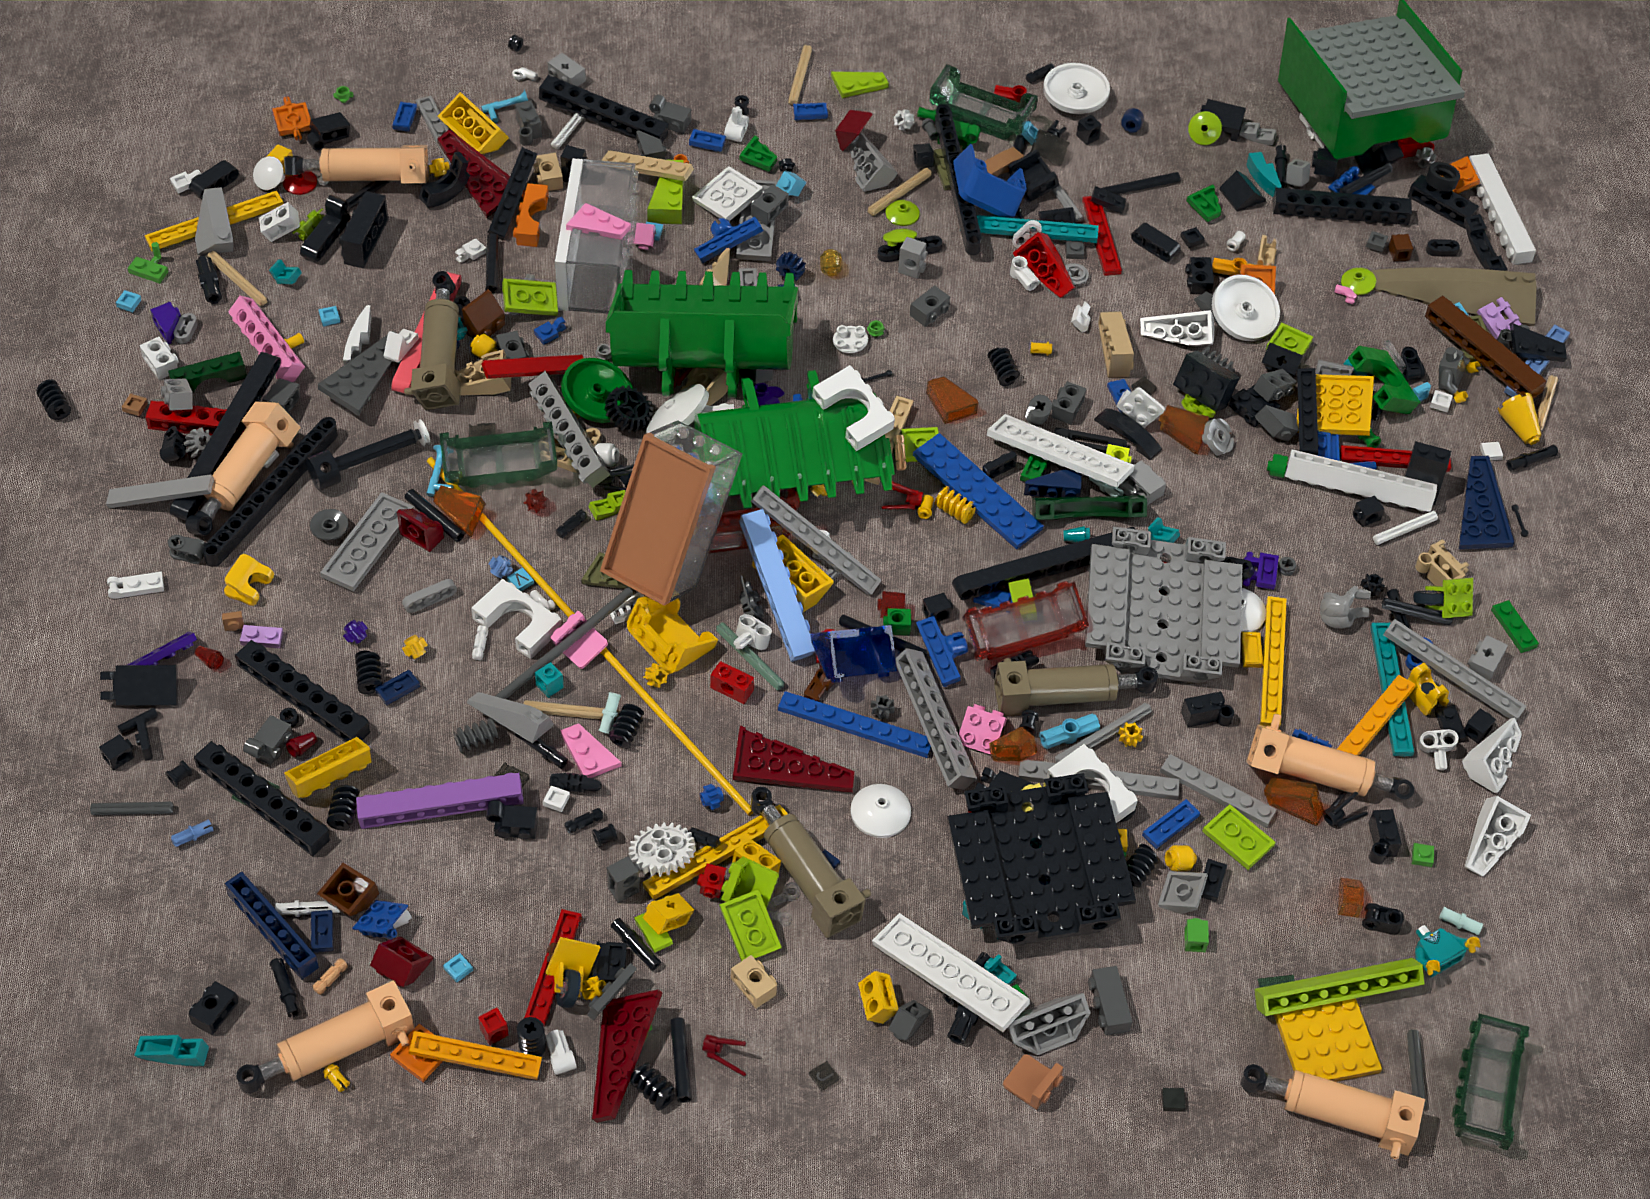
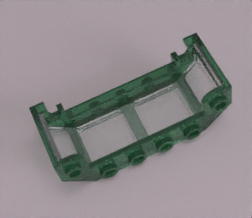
M948 64L945 65L930 89L929 102L937 106L940 104L948 105L951 108L954 121L977 125L982 133L1002 140L1009 139L1014 134H1021L1024 130V125L1032 112L1037 108L1038 96L1025 93L1022 95L1020 103L960 82V71Z
M552 421L543 422V428L537 429L536 426L531 431L465 438H459V435H455V437L449 438V432L439 433L444 479L447 483L475 488L483 484L493 486L501 482L512 484L519 480L530 482L557 470Z
M1480 1013L1476 1020L1471 1021L1469 1027L1471 1035L1467 1049L1464 1048L1461 1055V1061H1464V1065L1460 1067L1458 1074L1461 1084L1457 1086L1455 1098L1458 1099L1457 1105H1454L1452 1117L1455 1118L1454 1130L1457 1137L1464 1136L1497 1145L1504 1150H1508L1514 1138L1513 1126L1511 1124L1520 1063L1525 1050V1038L1529 1036L1530 1027Z

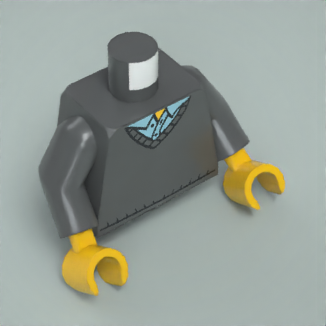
M1449 347L1445 350L1439 365L1438 389L1447 390L1451 395L1454 394L1455 402L1462 403L1466 401L1468 394L1466 391L1458 392L1457 390L1466 366L1469 373L1479 372L1476 367L1481 365L1478 361L1470 362V359L1464 355L1463 351Z

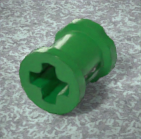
M1371 427L1370 436H1357L1367 444V447L1371 448L1378 447L1382 440L1372 432Z

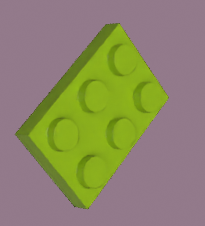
M503 278L504 312L557 316L556 283Z
M1231 804L1204 826L1202 830L1204 834L1247 870L1268 853L1276 843Z
M759 889L719 905L741 961L750 955L756 959L782 948Z

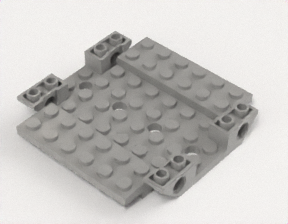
M1113 526L1112 545L1114 547L1092 544L1085 647L1103 649V653L1106 654L1105 661L1113 664L1115 669L1121 673L1134 674L1143 667H1152L1157 671L1158 678L1200 683L1221 677L1222 666L1239 667L1242 565L1220 562L1225 560L1226 542L1188 537L1185 545L1150 540V531ZM1166 557L1170 562L1164 563L1160 558ZM1159 590H1165V591H1167V592H1168V595H1167V596L1161 595V594L1159 593ZM1157 623H1164L1167 628L1162 629ZM1162 656L1166 661L1159 662L1156 657Z

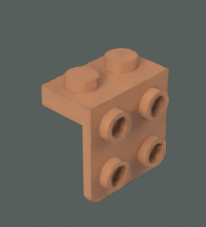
M1025 1054L1005 1078L1003 1087L1037 1110L1042 1102L1045 1104L1052 1094V1089L1054 1087L1057 1088L1062 1082L1064 1067L1056 1062L1050 1070L1030 1055Z

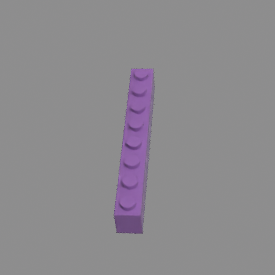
M519 773L487 776L475 780L467 779L455 783L447 782L436 786L427 785L423 788H408L403 791L384 792L383 794L364 795L363 797L356 798L357 815L361 829L487 810L488 803L493 800L510 806L524 804Z

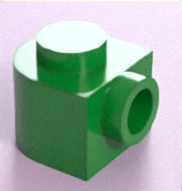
M1273 455L1272 461H1268L1266 470L1270 472V476L1284 478L1288 456Z

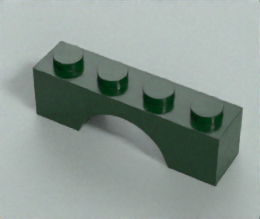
M240 351L168 371L170 379H187L192 394L196 387L207 379L222 378L229 383L244 380L247 376Z

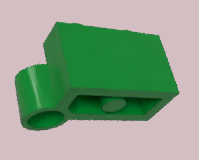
M954 121L959 145H963L962 149L965 150L970 144L972 145L978 141L981 132L979 126Z

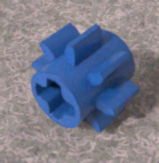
M713 784L703 786L704 791L700 793L703 806H708L711 810L719 808L720 803L724 801L721 788L719 786L715 788Z

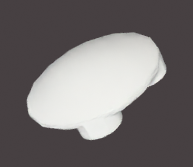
M270 156L262 158L256 164L253 171L255 184L259 188L268 191L283 182L285 174L280 160Z
M840 325L834 334L833 343L842 352L856 353L865 348L868 343V335L863 326Z

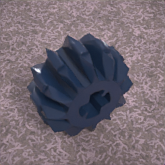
M791 251L789 253L784 252L776 261V270L779 272V276H784L785 280L786 273H793L794 280L800 279L806 269V263L802 261L803 257H798L797 253L794 255Z

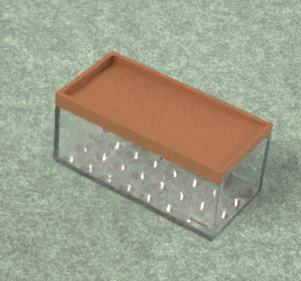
M678 420L645 434L600 571L664 606L697 588L743 453Z

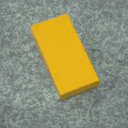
M1241 632L1243 667L1262 668L1263 655L1260 632Z

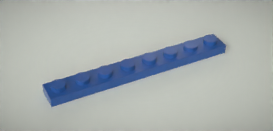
M784 692L778 705V711L928 758L931 750L930 743L925 735L790 692Z

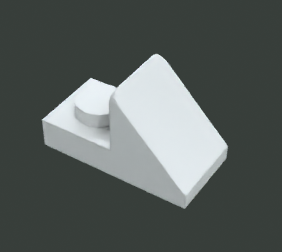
M402 329L399 334L389 331L384 358L399 363L418 341V333Z

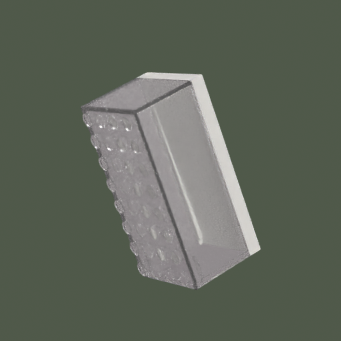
M572 159L555 259L558 310L609 313L618 284H622L625 270L632 268V258L630 257L634 255V246L632 244L634 243V231H636V224L638 223L636 219L639 218L640 208H637L639 206V195L636 194L639 193V183H636L639 178V171H636V163ZM587 203L631 223V229L620 240L600 236L599 233L590 231L587 234L582 233V230L573 229V231L566 230V224Z

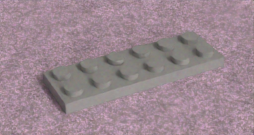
M752 180L762 186L763 190L768 189L772 184L776 186L778 181ZM751 204L741 211L740 224L753 218L751 216ZM775 219L768 225L758 220L763 232L738 244L736 259L771 261Z
M381 492L320 572L321 577L354 592L400 531L397 511L399 509H414V506Z

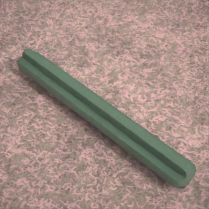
M724 622L717 625L716 631L776 690L779 691L785 686V682L748 645L743 649H736L734 641L738 636Z

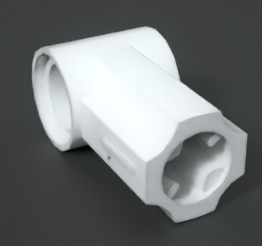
M1016 256L1011 263L1010 276L1018 279L1026 290L1032 291L1039 285L1040 281L1027 266V260L1022 256Z
M553 1030L545 1035L555 1075L577 1069L573 1052L569 1050L563 1030Z

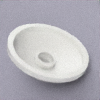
M1242 588L1241 632H1256L1264 624L1266 608L1263 601L1255 593Z
M873 784L861 789L854 796L851 803V817L856 827L863 833L872 837L887 838L897 835L906 828L911 817V805L908 798L899 789L886 784Z

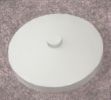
M1067 63L1049 71L1044 80L1043 91L1049 103L1057 109L1073 114H1086L1100 109L1107 102L1110 85L1105 75L1098 69L1081 63Z
M1248 275L1228 277L1216 288L1212 297V310L1215 319L1223 330L1237 339L1244 341L1261 340L1267 337L1278 324L1280 308L1277 298L1272 290L1257 278Z
M695 384L677 392L655 412L647 425L646 432L654 434V437L662 441L675 436L695 420V413L702 412L709 399L708 391L703 385Z

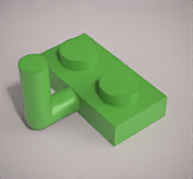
M154 242L152 243L154 257L151 261L136 256L127 269L130 274L160 284L169 271L168 267L158 264L162 256L159 244Z

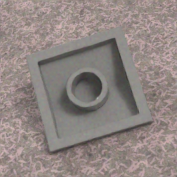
M1169 871L1158 906L1179 914L1197 910L1208 877L1207 873Z

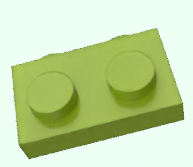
M744 856L738 861L733 862L728 871L730 874L729 880H726L722 887V892L724 893L721 900L727 902L735 897L737 898L759 889L767 908L779 874Z

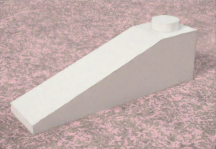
M1211 310L1140 318L1142 336L1190 346L1213 345L1215 332L1214 317Z
M1498 796L1487 798L1477 820L1465 868L1483 877L1499 860V857L1511 847V844L1524 833L1531 815Z

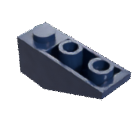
M1060 470L1027 480L1025 482L1024 495L1049 498L1080 497L1082 473H1077L1073 470Z

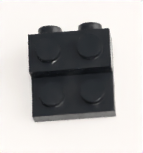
M1253 385L1249 389L1243 388L1231 396L1229 406L1255 428L1260 424L1255 415L1265 405L1280 409L1281 406L1274 400L1266 401L1253 389L1255 386Z

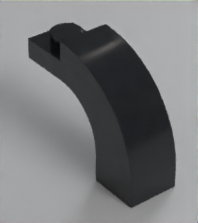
M454 152L450 168L441 179L422 184L419 198L427 208L447 203L457 196L467 184L470 178V174L466 171L469 162L460 152Z

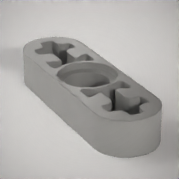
M446 579L406 596L402 604L408 613H413L453 596L457 591V587L452 579Z

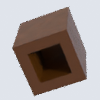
M1409 234L1392 235L1388 248L1393 262L1410 261L1413 246Z

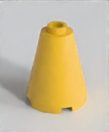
M1525 393L1526 396L1524 397L1519 394L1503 402V407L1501 409L1498 407V412L1525 444L1533 445L1539 442V438L1542 436L1533 397L1530 393Z

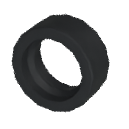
M1435 162L1430 165L1425 178L1427 183L1433 188L1447 192L1456 188L1461 175L1454 166L1443 162Z

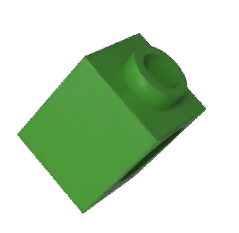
M1199 918L1187 919L1184 928L1185 951L1206 953L1209 943L1207 920Z

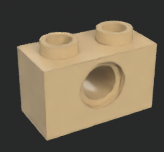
M556 153L537 155L536 163L533 165L534 172L538 173L537 183L548 185V191L563 189V176Z
M750 955L731 968V979L752 1005L758 1008L776 996L777 982L772 975H768L764 971L763 964ZM752 979H758V980H760V981H759V982H752L751 980H752Z

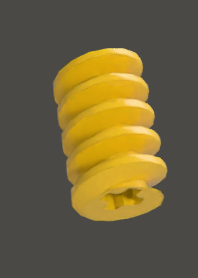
M946 486L939 492L934 504L939 509L943 508L945 513L949 512L950 516H955L956 520H961L963 524L968 523L976 511V507L972 508L973 501L966 504V497L960 500V493L954 497L955 490H951L948 493L949 487Z

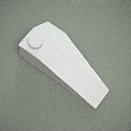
M1515 718L1509 719L1474 747L1462 761L1469 778L1494 793H1498L1507 780L1508 776L1505 773L1507 768H1510L1512 765L1511 755L1513 752H1516L1522 736Z

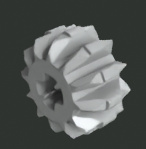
M203 428L193 429L190 431V434L185 436L187 441L184 442V445L188 447L186 452L191 451V458L200 457L211 438L209 430L204 432Z

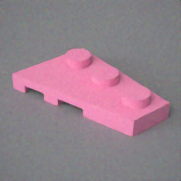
M585 203L566 224V230L573 231V229L582 230V233L589 234L590 231L599 233L600 236L621 240L631 229V223Z
M579 723L560 730L561 736L580 773L587 775V778H593L621 767V761Z

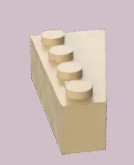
M1100 312L1098 327L1108 378L1129 377L1130 371L1134 368V352L1126 329V321L1123 319L1121 312Z

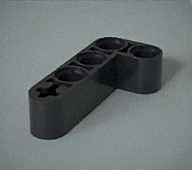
M333 195L328 196L325 202L326 215L301 246L300 255L302 257L319 262L350 220L347 200Z

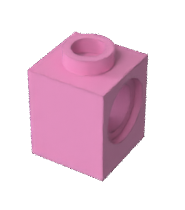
M636 224L634 244L638 246V249L648 250L649 247L653 248L656 229L653 224Z

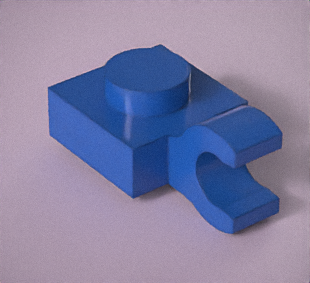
M563 317L557 318L552 325L548 321L535 328L534 334L545 345L559 337L558 332L566 329L564 325L566 321Z

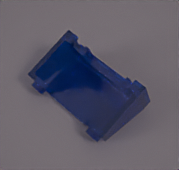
M892 625L810 634L812 646L826 679H831V683L843 682L844 677L878 674V677L890 676L889 672L897 671Z

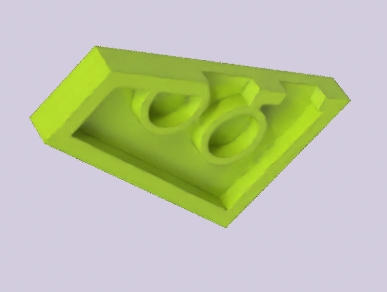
M831 72V77L842 98L889 88V83L883 72Z

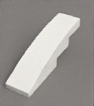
M366 305L350 331L343 357L344 365L361 354L362 344L370 343L372 321L370 305Z

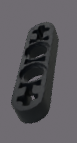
M932 235L915 239L926 243L925 251L928 252L927 254L936 253L942 249L943 241L939 236ZM898 243L896 246H888L887 244L880 246L877 258L881 262L899 260L900 252L898 249L901 248L903 243Z

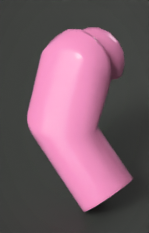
M1336 285L1335 293L1347 296L1345 302L1354 304L1355 299H1357L1354 291L1349 287Z

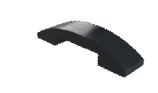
M1481 214L1465 217L1464 223L1470 244L1484 269L1507 271L1501 255H1496L1485 233L1487 227Z
M1106 408L1094 418L1097 423L1107 430L1112 427L1137 445L1136 451L1149 460L1162 450L1159 443L1145 428L1119 411Z

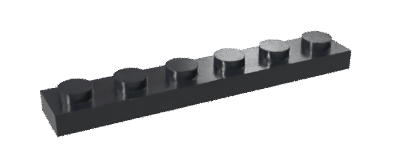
M524 147L521 148L487 232L488 234H497L500 239L504 240L538 153Z
M1315 368L1297 369L1299 451L1318 455Z

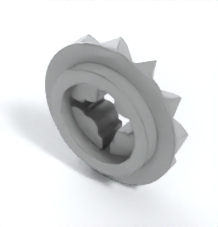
M1076 263L1065 266L1074 285L1081 286L1082 283L1086 284L1089 273L1084 266Z

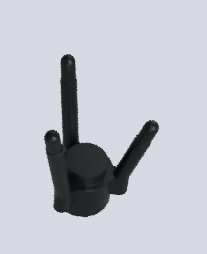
M634 464L608 469L610 475L598 485L604 486L605 490L626 491V488L612 486L611 484H614L615 476L631 474L632 470H625L633 469Z
M1343 791L1332 805L1324 811L1323 817L1330 826L1337 825L1340 827L1344 823L1368 814L1365 811L1343 819L1345 813L1342 808L1358 795L1357 792H1354L1337 806L1348 793Z

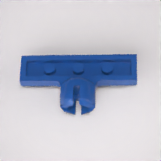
M756 217L735 227L727 219L719 218L718 220L721 224L718 225L714 221L710 228L714 238L694 248V251L701 263H704L723 253L726 248L731 249L763 232L762 226Z
M934 616L916 622L942 686L945 687L961 681L953 659L968 652L967 642L963 638V633L956 632L944 636Z

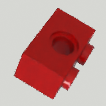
M720 661L710 675V688L745 704L754 691V677Z

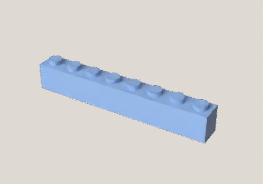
M761 509L741 515L739 520L740 526L790 661L793 662L813 656L817 648L816 641L810 636L809 623L807 620H804L802 604L797 601L795 596L797 591L794 584L791 585L789 580L790 572L782 561L784 560L783 553L776 545L777 537L775 532H772L769 525H771L768 514H765L764 510Z

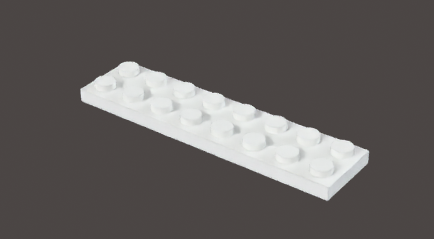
M1006 414L987 430V436L997 441H1002L1029 454L1037 455L1044 460L1052 461L1059 466L1087 475L1094 480L1107 483L1109 486L1118 487L1134 471L1133 464Z
M900 913L872 940L873 946L1002 1032L1030 1004L1028 997Z

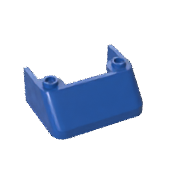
M970 144L953 161L960 196L965 201L999 217L1013 218L1026 192L1023 169L1019 168L1007 181H1004L988 173L986 163L981 159L975 158L973 145Z

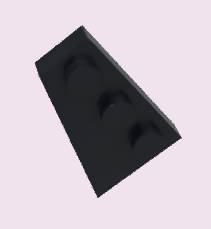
M1514 323L1511 325L1513 352L1517 357L1558 362L1566 361L1567 354L1564 343Z

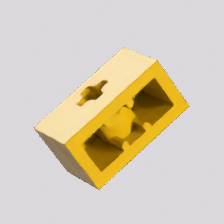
M677 893L650 902L646 907L643 919L659 935L686 925L694 909Z

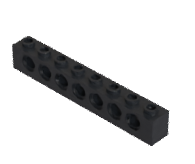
M548 75L539 87L540 100L571 113L579 114L581 117L637 139L636 131H642L661 140V143L668 136L669 123Z
M1275 188L1273 214L1409 225L1412 215V204L1410 198Z
M250 640L235 654L238 667L344 742L355 737L363 740L370 733L369 721L365 716H359L349 705L339 702L335 695L328 694L319 684L315 685L305 674L298 673L291 664L284 663L278 655L268 652L261 643L257 644Z
M211 741L194 756L198 769L312 857L330 841L329 829L324 823H318L308 811H302L294 800L289 801L282 791L272 788L265 778H259L252 768L242 765L241 761L236 756L229 755L222 745H216Z

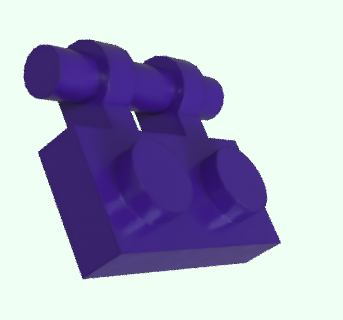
M1247 552L1244 560L1250 561L1253 567H1258L1252 577L1243 579V585L1249 586L1251 580H1256V587L1274 590L1279 556L1260 552L1259 558H1255L1252 552Z

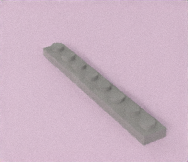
M764 485L751 500L753 504L763 509L768 516L868 596L873 594L882 581Z
M1396 619L1393 620L1383 634L1507 718H1515L1517 721L1526 708V705Z
M1020 759L1018 777L1026 781L1044 783L1048 769L1056 763ZM1110 770L1135 795L1178 799L1179 779ZM1086 779L1088 789L1106 791L1099 782Z

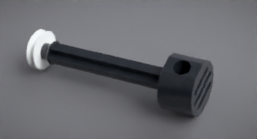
M419 419L418 423L414 421L415 430L409 429L335 458L329 450L306 457L307 470L317 490H322L341 482L340 471L416 444L418 440L423 447H425L426 443L430 445V436L424 422ZM320 467H323L326 473L322 472Z

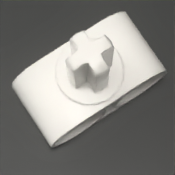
M739 106L733 107L724 132L726 139L737 142L742 141L749 123V116L742 115V109Z
M741 615L736 629L738 638L734 641V645L738 650L743 649L748 644L758 650H764L769 645L772 630L768 625L751 615Z
M1449 729L1426 731L1421 735L1419 747L1423 752L1434 753L1436 770L1447 769L1446 751H1452L1456 747L1458 735L1455 731ZM1451 737L1454 743L1446 744L1443 738ZM1425 738H1430L1433 740L1434 744L1431 746H1427L1424 744L1423 740Z

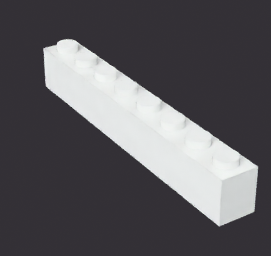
M1490 155L1470 156L1469 160L1481 183L1475 186L1477 195L1481 198L1483 208L1486 209L1489 220L1494 225L1495 233L1498 234L1501 245L1506 250L1507 257L1512 265L1532 262L1536 249Z
M1291 450L1285 477H1289V479L1294 481L1301 480L1311 485L1318 484L1328 489L1342 490L1347 494H1359L1364 498L1376 496L1381 502L1396 503L1401 507H1412L1421 512H1431L1437 491V484L1296 450Z

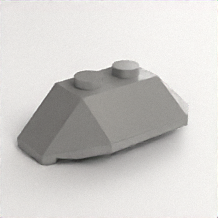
M1084 993L1057 998L1021 1012L1008 1026L1013 1044L1035 1055H1040L1075 1041L1090 1015Z

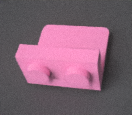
M577 611L567 619V622L553 632L550 638L555 646L587 621L584 615ZM592 628L564 651L563 654L578 668L583 669L608 645V642L600 633Z
M980 705L968 706L959 732L963 746L993 755L996 751L1003 726L1006 725L1007 718L1003 717L1004 713L999 711L986 712L984 711L985 707Z

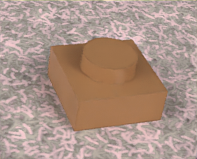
M129 394L122 405L123 412L140 416L148 404L147 398Z
M242 611L222 614L225 631L243 629Z

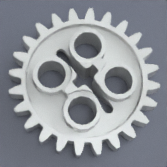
M663 823L661 827L655 824L653 829L648 826L646 832L641 830V836L635 835V841L630 842V859L638 864L640 870H643L644 875L649 871L651 876L658 873L659 877L662 876L663 872L670 875L671 870L677 873L678 867L684 869V863H691L690 858H694V852H696L692 833L688 832L687 828L681 829L680 824L674 827L673 823L669 826Z

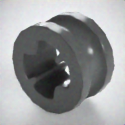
M1290 557L1281 558L1278 565L1280 574L1290 576L1294 573L1296 568L1295 560Z

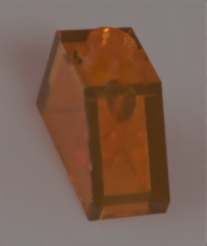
M1022 726L989 743L991 759L993 761H1023L1038 753L1035 737Z
M1340 877L1338 915L1359 918L1364 906V886L1361 880Z

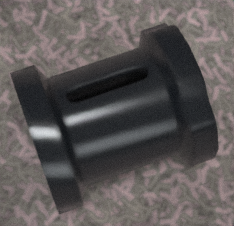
M744 95L735 97L734 103L736 107L739 106L743 110L742 115L747 116L749 114V109L747 108L749 98Z
M1025 710L1022 712V723L1019 725L1018 731L1025 736H1032L1036 732L1035 723L1039 719V714L1033 710Z
M183 760L179 762L177 767L165 772L168 780L175 787L185 777L193 775L191 769Z
M608 824V827L600 830H592L597 847H601L603 843L618 840L613 824Z

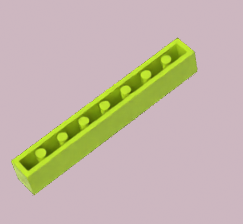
M1408 958L1254 989L1256 1007L1263 1015L1269 1016L1424 985L1423 965L1414 958Z

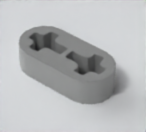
M186 313L180 317L174 330V337L177 343L186 344L191 340L198 325L194 314Z

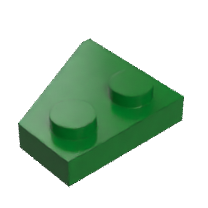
M754 135L739 155V160L769 172L777 162V156L765 144L762 145L759 142V138Z
M1213 184L1187 196L1186 201L1206 222L1221 216V207L1218 204L1219 200L1218 196L1215 195V186Z

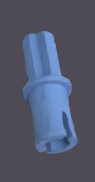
M207 819L202 823L192 827L188 826V829L172 835L171 841L173 845L178 847L191 840L196 841L198 837L213 832L212 826L203 829L210 825L211 822Z

